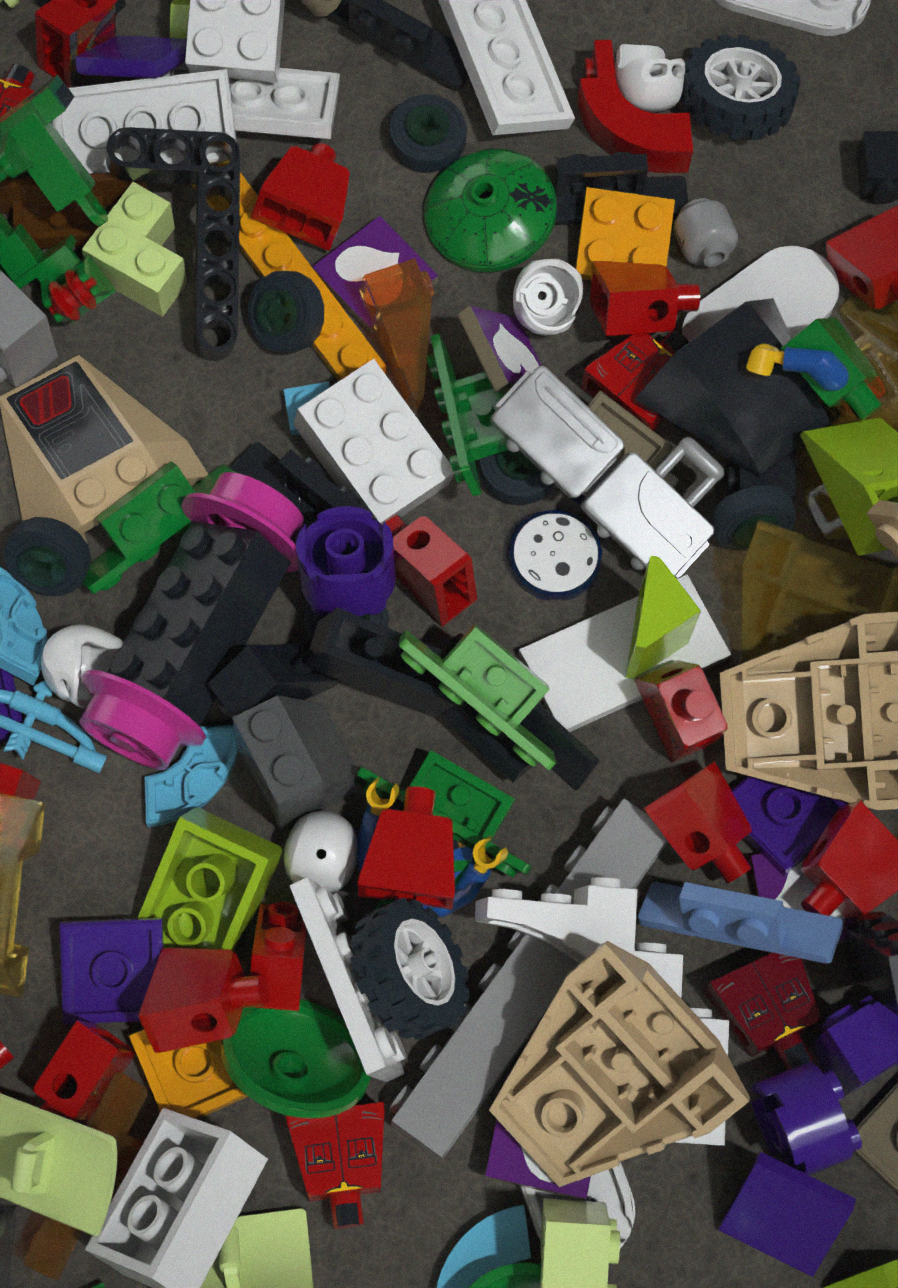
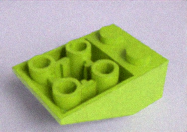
M880 417L862 422L857 421L803 431L800 436L857 555L861 556L889 550L876 537L875 531L877 529L866 513L879 500L898 503V432Z

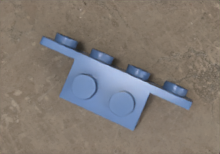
M660 882L651 883L638 915L639 924L642 926L822 963L832 962L843 929L842 919L838 917L783 907V901L688 882H685L683 887Z

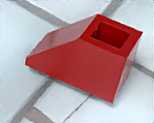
M260 903L252 950L250 976L264 975L266 977L269 987V999L266 1006L255 1008L299 1011L307 928L298 906L292 903Z

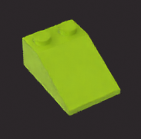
M196 807L179 817L138 918H163L164 948L228 949L235 952L268 889L285 848Z

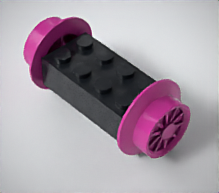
M233 472L222 473L209 494L192 493L184 498L182 510L185 516L191 520L192 524L182 536L180 545L167 568L159 576L156 587L142 611L135 618L134 625L120 650L112 658L108 671L87 670L81 677L84 687L93 697L79 721L81 727L104 746L127 759L157 770L167 769L179 745L193 747L203 745L206 736L200 726L217 697L208 683L243 650L285 572H295L298 570L296 545L293 543V540L303 524L304 519L301 512L289 499L272 487L243 474Z

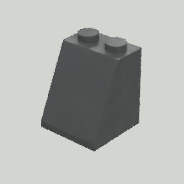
M277 695L233 717L238 752L280 831L294 825L299 818L308 813L322 811L363 790L365 782L356 775L358 769L323 703Z

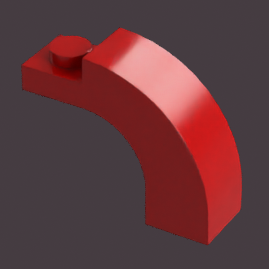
M612 39L594 40L592 58H585L584 78H580L577 98L582 122L592 139L609 155L618 152H629L633 155L647 154L648 172L688 173L693 155L690 114L651 113L632 105L622 95L616 83Z

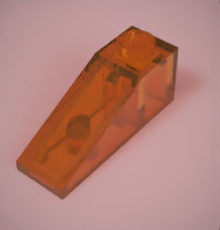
M414 258L365 274L359 289L401 396L412 412L418 410L424 398L432 306L431 297L434 296V288L429 274L425 270L420 271Z

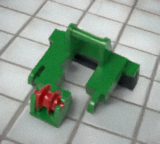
M57 74L0 117V183L9 176L16 178L18 175L28 171L57 212L76 200L87 217L100 227L108 221V216L101 203L91 191L96 182L51 123V121L66 111L75 97ZM0 213V270L19 289L37 278L41 283L42 303L54 314L53 316L57 322H74L79 320L83 314L90 309L96 308L97 304L116 291L115 287L89 255L80 260L72 249L77 240L72 234L43 253L21 223L12 228Z

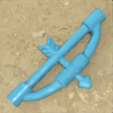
M45 680L33 687V690L37 692L35 698L18 690L11 692L0 689V702L9 704L10 709L26 715L22 724L0 714V728L12 732L3 752L15 750L23 760L31 741L73 758V763L100 773L107 756L96 751L86 731L72 719L61 713L60 708L43 702L45 696H52V690L48 687ZM34 720L45 722L50 726H59L80 743L79 748L31 728Z

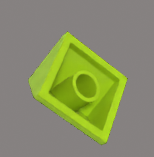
M650 555L639 589L625 678L636 679L687 645L701 613L700 608L670 569L657 556Z

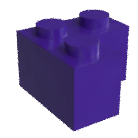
M870 995L857 1004L860 1010L855 1011L853 1006L849 1004L828 1017L825 1023L816 1028L820 1037L810 1045L811 1050L825 1072L832 1070L838 1077L844 1097L898 1064V1016Z

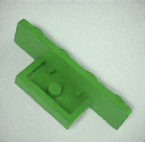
M475 623L444 659H441L408 630L401 634L399 646L404 651L400 655L408 665L421 674L426 670L430 671L442 681L438 687L449 699L458 705H461L465 700L479 712L475 717L483 727L495 736H498L502 731L516 743L513 746L514 751L528 764L535 767L539 762L548 770L556 764L554 752L520 724L550 690L549 685Z

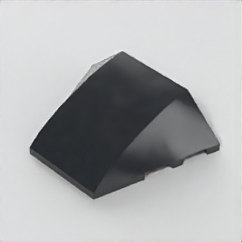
M774 298L744 302L675 352L633 402V404L645 411L649 408L670 420L671 426L680 432L685 429L709 443V449L758 478L804 445L800 436L803 431L825 428L830 424L818 394L799 372L784 371L783 365L778 363L774 364L770 376L760 375L746 368L751 351L756 346L769 344L781 351L780 348L792 339Z

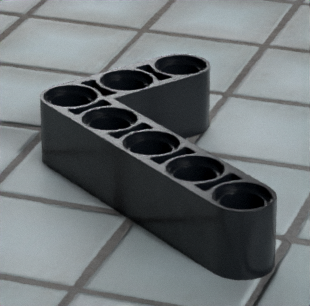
M135 127L119 128L110 135L106 145V165L114 177L124 181L196 184L194 344L199 356L205 360L221 361L227 358L234 350L238 335L239 145L233 137L222 132ZM121 147H131L137 151L139 156L132 162H124L118 159L114 153ZM175 149L181 152L185 159L179 164H169L160 155L165 150ZM211 152H222L227 155L230 163L222 167L214 166L208 161L206 156ZM214 195L222 196L228 201L230 207L224 211H214L208 207L206 199ZM210 240H221L226 243L229 252L223 256H214L207 251L205 244ZM210 284H220L225 287L229 296L223 301H213L207 297L204 289ZM211 328L221 329L227 335L228 342L223 346H212L206 342L203 334Z

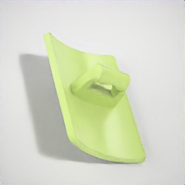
M0 1093V1198L92 1236L99 1235L107 1216L115 1185L117 1171L116 1139L101 1131Z
M303 1208L238 1216L200 1288H313L306 1211Z

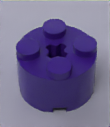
M352 506L327 509L319 513L317 521L307 529L305 524L297 536L296 552L301 590L305 599L309 602L311 610L316 615L325 617L337 607L358 616L365 614L375 615L382 612L394 590L396 581L393 536L387 524L383 521L382 525L373 519L372 512Z
M807 1062L751 1086V1092L760 1094L759 1099L752 1101V1107L771 1156L781 1153L789 1166L810 1176L851 1159L853 1151L862 1148L861 1137L855 1124L850 1119L846 1120L839 1103L840 1100L844 1099V1092L838 1077L832 1070L822 1073L814 1063Z

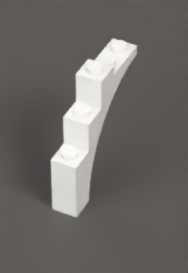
M591 878V885L574 889L573 904H571L572 896L546 893L541 894V901L522 900V891L509 889H493L492 897L476 901L475 922L512 928L549 943L579 964L603 943L609 941L648 962L680 998L682 997L683 955L667 954V945L659 943H636L635 951L637 889L621 888L620 879ZM690 1008L719 1039L728 1056L729 1020L712 1019V1010ZM725 1121L709 1134L695 1139L693 1136H690L675 1143L725 1145Z

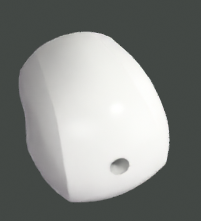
M621 44L619 46L615 59V78L617 86L625 99L635 107L651 113L665 111L675 106L680 100L685 79V62L683 59H665L664 50L658 46Z
M542 259L529 263L519 274L513 292V309L518 321L528 330L538 335H555L568 330L576 317L574 315L583 296L581 274L577 269L560 259ZM541 291L545 294L543 300L538 298V294Z
M78 624L60 629L46 642L41 656V669L48 687L60 699L69 701L80 708L87 707L93 697L81 681L83 673L87 670L107 672L112 658L120 650L124 642L102 629L89 625Z
M326 810L311 812L299 818L288 836L284 849L286 874L293 883L309 877L320 886H327L330 892L338 891L348 883L354 873L358 860V842L354 827L341 815ZM319 849L326 851L325 858L320 859L317 857L316 853Z

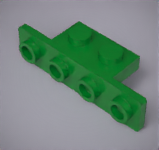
M438 333L430 336L434 353L427 355L429 367L435 381L440 380L441 386L434 388L442 414L448 413L449 420L443 421L442 427L449 447H455L457 453L449 457L454 476L458 484L466 481L474 497L482 494L475 460L508 450L506 446L507 439L490 422L491 416L498 409L495 405L505 393L494 391L485 371L456 381L451 358Z
M170 461L95 517L114 546L90 563L87 576L82 585L92 594L97 593L99 590L110 589L121 580L122 573L136 562H144L150 559L159 551L160 544L172 535L183 533L189 529L192 524L191 520L185 516L182 510V501L188 494H209L222 473L237 472L226 465H221L192 487L178 465Z
M430 750L409 787H425L436 792L433 815L452 819L453 839L473 850L475 844L487 836H492L485 846V851L493 855L492 859H496L497 854L503 848L492 841L516 799ZM361 766L356 775L367 781L363 790L367 791L373 780L379 778V782L376 785L377 795L383 799L390 798L394 784ZM399 788L400 791L397 799L404 803L406 791ZM508 852L507 858L495 868L514 878L518 870L529 875L534 866Z

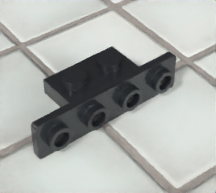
M342 0L339 6L326 16L454 90H460L469 78L453 39L384 0Z
M618 152L611 156L573 154L565 158H557L554 181H551L557 200V214L554 225L581 224L587 187L674 199L673 219H676L681 209L688 203L686 178L684 176L647 177V154L633 155L629 152Z
M255 442L230 467V469L239 474L249 476L272 487L299 509L304 520L297 535L305 524L307 529L317 521V515L327 509L342 506L361 508L359 499L349 488L343 485L339 487L334 485L325 477L323 469L316 461L308 456L301 458L292 449L279 459L260 442Z
M459 633L453 637L445 651L449 653L464 635ZM465 700L461 705L456 704L448 709L443 718L512 783L533 767L514 751L513 746L516 743L501 731L498 736H495L483 727L475 717L479 712ZM537 703L520 724L554 752L556 764L551 769L573 790H578L596 768L599 759L547 710Z

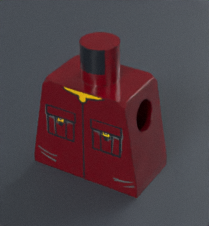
M771 953L710 982L704 990L707 998L723 1020H729V1028L751 1057L774 1048L785 1071L814 1060L801 1034L814 1028L821 1020L801 958Z

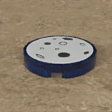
M554 509L538 512L520 524L511 540L509 551L512 576L521 588L534 597L548 601L550 599L570 600L587 591L597 578L603 552L598 535L587 521L574 513Z

